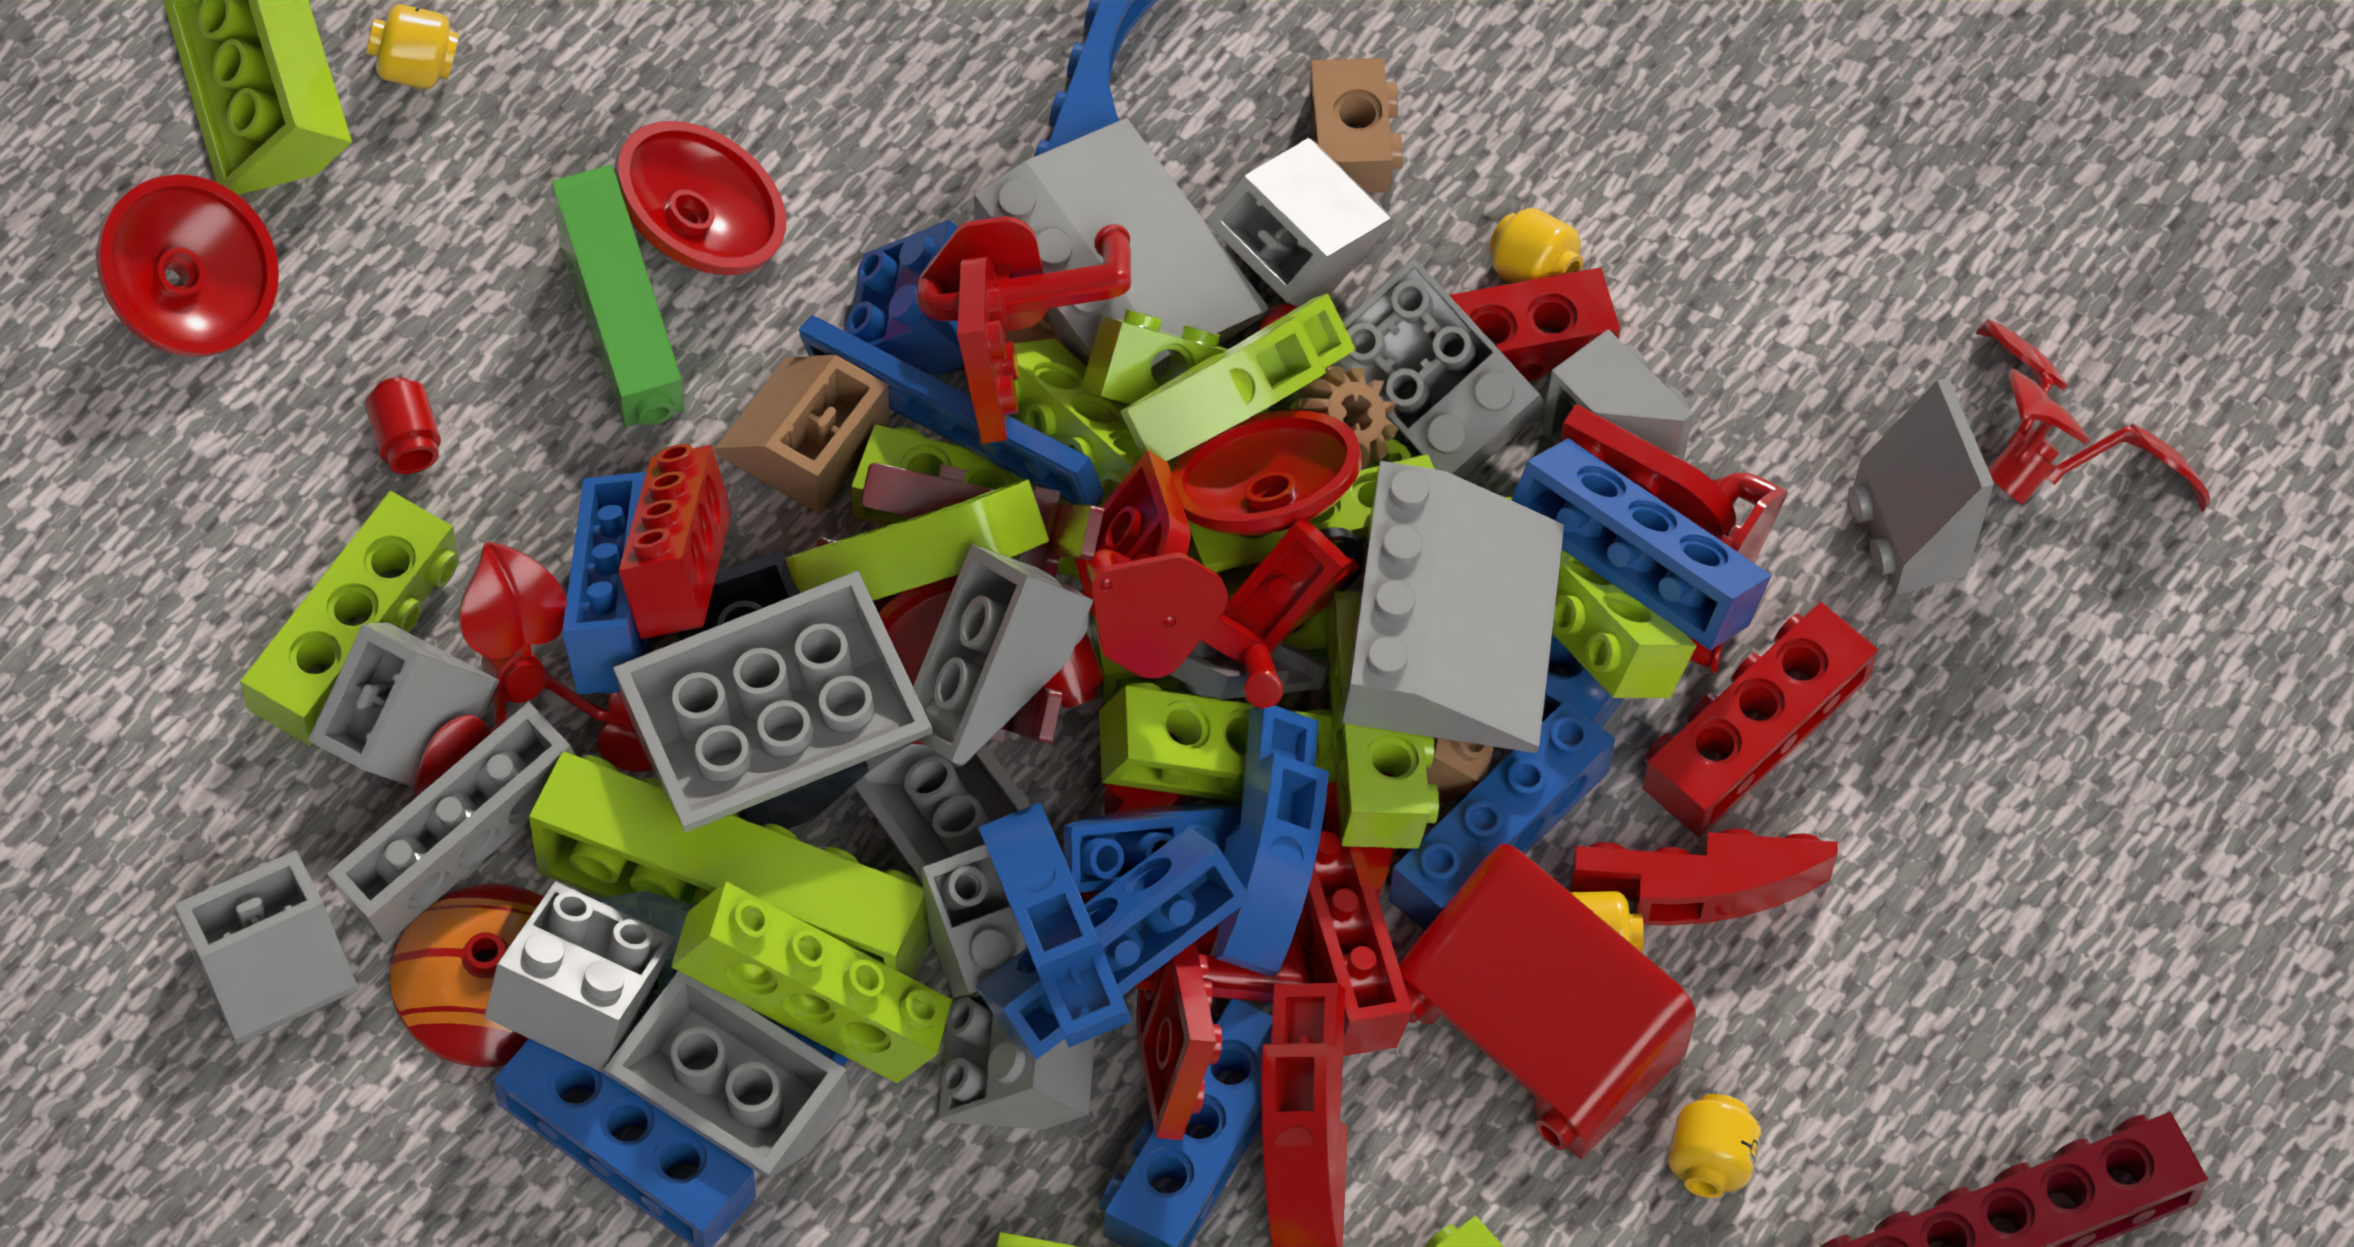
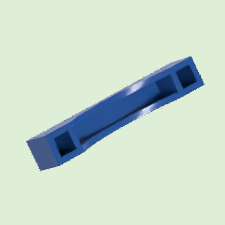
M1158 0L1089 1L1084 21V29L1089 30L1085 44L1076 42L1072 48L1067 67V77L1072 78L1067 92L1058 91L1056 93L1049 118V126L1054 127L1050 141L1042 139L1039 141L1034 157L1120 121L1109 85L1114 62L1127 34L1146 10Z

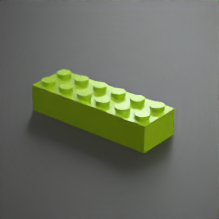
M562 751L529 815L539 874L682 929L687 912L727 881L912 979L929 946L928 914L924 888L920 887L919 883L909 875L896 870H887L883 873L860 864L853 855L842 849L826 847L823 850L799 841L791 831L775 824H765L762 827L738 818L736 813L685 833L657 779L645 778L641 781L618 772L611 763L597 756L585 755L583 758Z

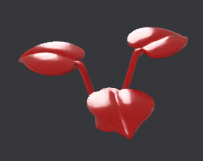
M1987 318L1976 330V335L1996 338L2006 349L2028 365L2037 382L2036 384L2013 368L2009 371L2008 377L2018 407L2019 417L2022 421L2017 431L2007 441V448L1988 468L1993 482L2017 502L2024 505L2046 479L2056 485L2071 470L2119 443H2129L2150 452L2183 475L2193 488L2202 512L2210 505L2208 490L2182 455L2162 439L2133 422L2129 427L2125 426L2060 464L2055 465L2053 461L2060 452L2044 438L2052 426L2061 429L2085 446L2091 441L2073 416L2048 397L2053 384L2064 392L2068 387L2067 382L2043 353L2024 341L2018 334L2006 326ZM2035 420L2041 421L2035 430L2031 429Z
M486 542L483 545L476 570L465 589L459 607L458 620L462 637L471 649L482 655V671L500 680L490 700L493 704L494 726L490 731L481 719L473 715H462L442 726L432 737L422 755L415 777L414 799L506 721L505 703L507 701L513 703L527 702L534 699L543 688L551 690L594 719L605 722L597 738V748L599 753L609 763L622 770L632 772L653 770L625 709L620 692L609 693V710L598 707L583 696L577 695L575 691L556 680L549 672H546L541 661L532 652L531 644H545L553 641L560 635L563 629L565 608L568 604L562 586L556 578L535 559L514 548L494 542Z

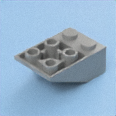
M1415 257L1343 321L1356 350L1338 362L1346 371L1352 367H1363L1366 384L1373 380L1384 381L1382 390L1379 393L1380 398L1383 402L1398 403L1394 411L1386 416L1399 428L1401 433L1421 455H1429L1436 470H1443L1466 480L1546 408L1544 400L1535 388Z

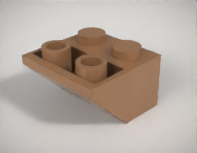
M837 355L784 358L717 444L715 455L820 514L861 461L874 425L878 424L887 427L889 424L888 384Z

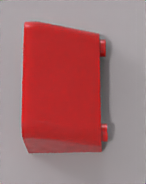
M1500 844L1480 863L1398 964L1413 1010L1408 1022L1416 1023L1419 1020L1425 1024H1434L1442 1016L1536 1097L1534 1108L1538 1120L1535 1122V1126L1543 1139L1558 1150L1563 1151L1568 1148L1581 1160L1686 1056L1696 1018V1008L1691 998L1673 978L1528 856L1509 844Z

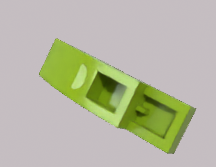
M1327 293L1309 300L1229 350L1210 356L1121 410L1120 413L1141 455L1143 456L1149 450L1163 460L1168 461L1243 422L1327 373L1325 370L1327 367L1352 353L1356 348Z

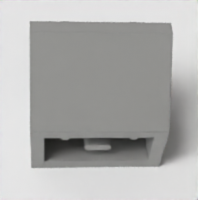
M1308 138L1246 174L1205 222L1287 303L1301 306L1315 297L1327 293L1330 296L1395 219L1318 144Z
M1608 329L1552 370L1542 434L1554 446L1560 443L1563 422L1575 404H1578L1684 461L1693 419L1689 403L1679 390L1673 386L1666 387L1649 370L1645 358L1634 346L1630 344L1624 345Z
M389 622L362 624L308 741L362 770L414 787L422 755L435 733L446 723L462 715H473L482 719L500 680Z
M985 844L920 868L930 934L953 997L977 991L975 987L977 984L1027 948Z
M297 850L174 904L186 945L236 1046L358 991L357 983L324 903Z
M555 881L497 964L484 1018L604 1073V1067L633 1031L672 947L675 936Z
M978 990L966 995L950 998L952 1001L946 1020L947 1028L938 1120L945 1123L1044 1130L1089 1115L1095 1037L1068 1048L1064 1039L1036 1060L1008 1037Z

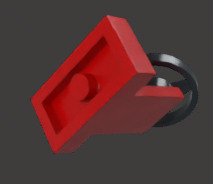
M1300 519L1293 524L1227 602L1223 615L1259 635L1266 642L1270 654L1275 652L1296 627L1321 612L1333 599L1334 591L1345 590L1360 576L1365 549L1360 539L1354 532L1348 529L1331 527L1318 530L1308 519ZM1331 541H1344L1352 545L1340 551Z

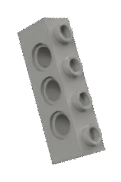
M530 702L526 703L327 874L344 900L381 941L387 944L530 821L529 815L562 751L575 755L571 745Z

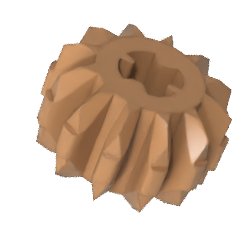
M1331 366L1325 369L1327 373L1298 390L1301 398L1293 402L1289 410L1322 413L1347 424L1358 438L1362 453L1361 470H1364L1370 462L1375 463L1381 460L1389 451L1386 441L1394 438L1399 428L1390 422L1386 415L1392 413L1398 403L1382 401L1379 393L1382 390L1384 381L1373 380L1366 384L1363 367H1352L1344 372L1340 366Z

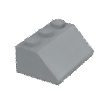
M908 743L867 761L869 772L853 785L921 882L920 868L984 845L985 843L978 827L1031 806L986 744L962 766L949 761L926 745Z
M679 971L604 1067L605 1075L768 1179H771L810 1153L850 1100L847 1069L749 1007Z

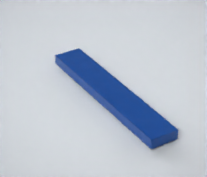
M811 315L798 329L808 356L837 355L887 383L889 409L1025 480L1029 479L1030 483L1038 487L1060 491L1059 498L1070 504L1099 506L1102 497L1105 496L1090 457L1008 416L1007 440L982 444L972 398L968 394L814 315Z

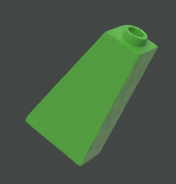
M612 164L553 180L551 182L559 246L624 427L639 423L644 425L660 424L672 417L674 413L685 410L682 378Z

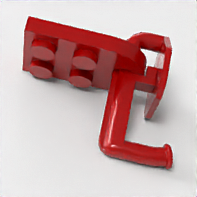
M1003 216L965 222L958 226L917 280L916 301L921 313L932 320L942 322L958 321L957 336L982 444L1007 440L1008 414L1018 413V400L1014 380L1019 379V366L1014 342H1008L1007 331L1026 329L1036 325L1044 318L1049 308L1113 299L1126 294L1130 289V235L1128 230L1122 225L1109 224L1101 228L1096 234L1094 247L1097 253L1103 257L1102 265L1044 273L1037 237L1033 229L1024 221L1014 217Z
M1575 404L1563 422L1560 442L1569 438L1755 563L1788 494L1787 490L1748 472L1731 473L1713 481L1691 464L1578 404ZM1738 497L1755 506L1742 526L1736 524V513L1733 507ZM1688 636L1697 645L1689 661L1708 667L1709 672L1715 674L1723 643L1709 650Z
M1147 450L1102 506L1104 513L1093 560L1074 559L1084 593L1093 599L1090 612L1096 617L1102 652L1108 659L1138 676L1160 678L1174 672L1198 643L1203 641L1244 666L1247 675L1244 693L1246 699L1252 705L1258 708L1273 707L1280 701L1283 695V685L1277 675L1268 646L1259 635L1223 615L1228 601L1225 584L1217 573L1187 556L1190 544V526L1169 464Z
M1217 924L1133 987L1138 989L1136 1007L1137 1040L1156 1138L1182 1140L1191 1113L1198 1114L1202 1108L1205 1092L1204 1076L1208 1065L1217 1064L1222 1047L1221 1027L1219 1024H1213L1210 1012L1212 997L1273 1003L1274 984H1311L1303 946L1296 929L1280 971L1272 977L1216 959V956H1212L1211 952L1218 935Z

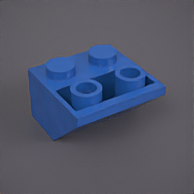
M946 220L864 253L857 270L858 281L851 313L846 322L847 333L927 374L939 376L963 367L964 362L957 336L958 321L942 322L932 320L921 313L916 301L917 280L958 226Z

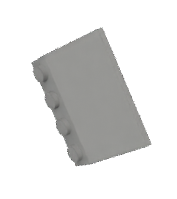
M1127 118L1028 159L974 194L975 221L1008 216L1024 221L1033 229L1037 237L1044 273L1102 265L1103 257L1097 253L1094 247L1096 234L1101 228L1109 224L1122 225L1128 230L1131 248V287L1126 294L1108 300L1049 308L1045 315L1072 354L1086 367L1102 314L1123 320L1126 309L1138 311L1163 319L1160 330L1181 336L1183 326L1188 325L1218 334L1220 338L1217 346H1220L1269 313V308ZM1168 350L1158 353L1152 362L1151 373L1154 380L1163 377L1169 370L1171 358Z
M1380 461L1371 502L1342 723L1537 753L1540 743L1564 524L1446 471Z
M859 571L613 667L628 716L646 757L685 833L933 734L932 726Z

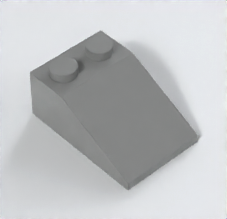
M1949 377L1937 380L1860 459L1854 486H1850L1848 490L1849 503L1854 518L1858 523L1866 522L1872 536L1870 554L1875 570L1880 576L1888 575L1895 595L1967 577L1994 487L1991 475Z
M971 544L913 686L933 731V734L918 740L949 761L963 766L1069 662L1075 645L1082 640L1087 631L1089 610L1093 599L1037 567Z

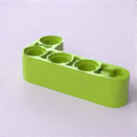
M1029 479L989 491L955 505L804 551L786 558L785 561L791 578L800 593L859 571L873 601L959 575L971 544L1011 558L1048 542L1049 538Z

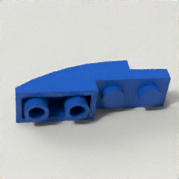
M1275 705L1269 708L1254 707L1249 712L1240 829L1226 837L1224 856L1251 899L1218 924L1216 959L1270 977L1278 974L1303 909L1320 841L1329 771L1315 767L1319 721Z
M1041 802L978 827L1068 1048L1132 1022L1097 933Z
M1187 803L1110 813L1064 825V857L1079 893L1105 890L1188 827L1217 845L1224 855L1226 837L1240 829L1242 803L1210 806Z

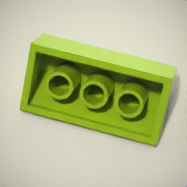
M309 0L163 1L217 183L240 195L315 176L352 143Z

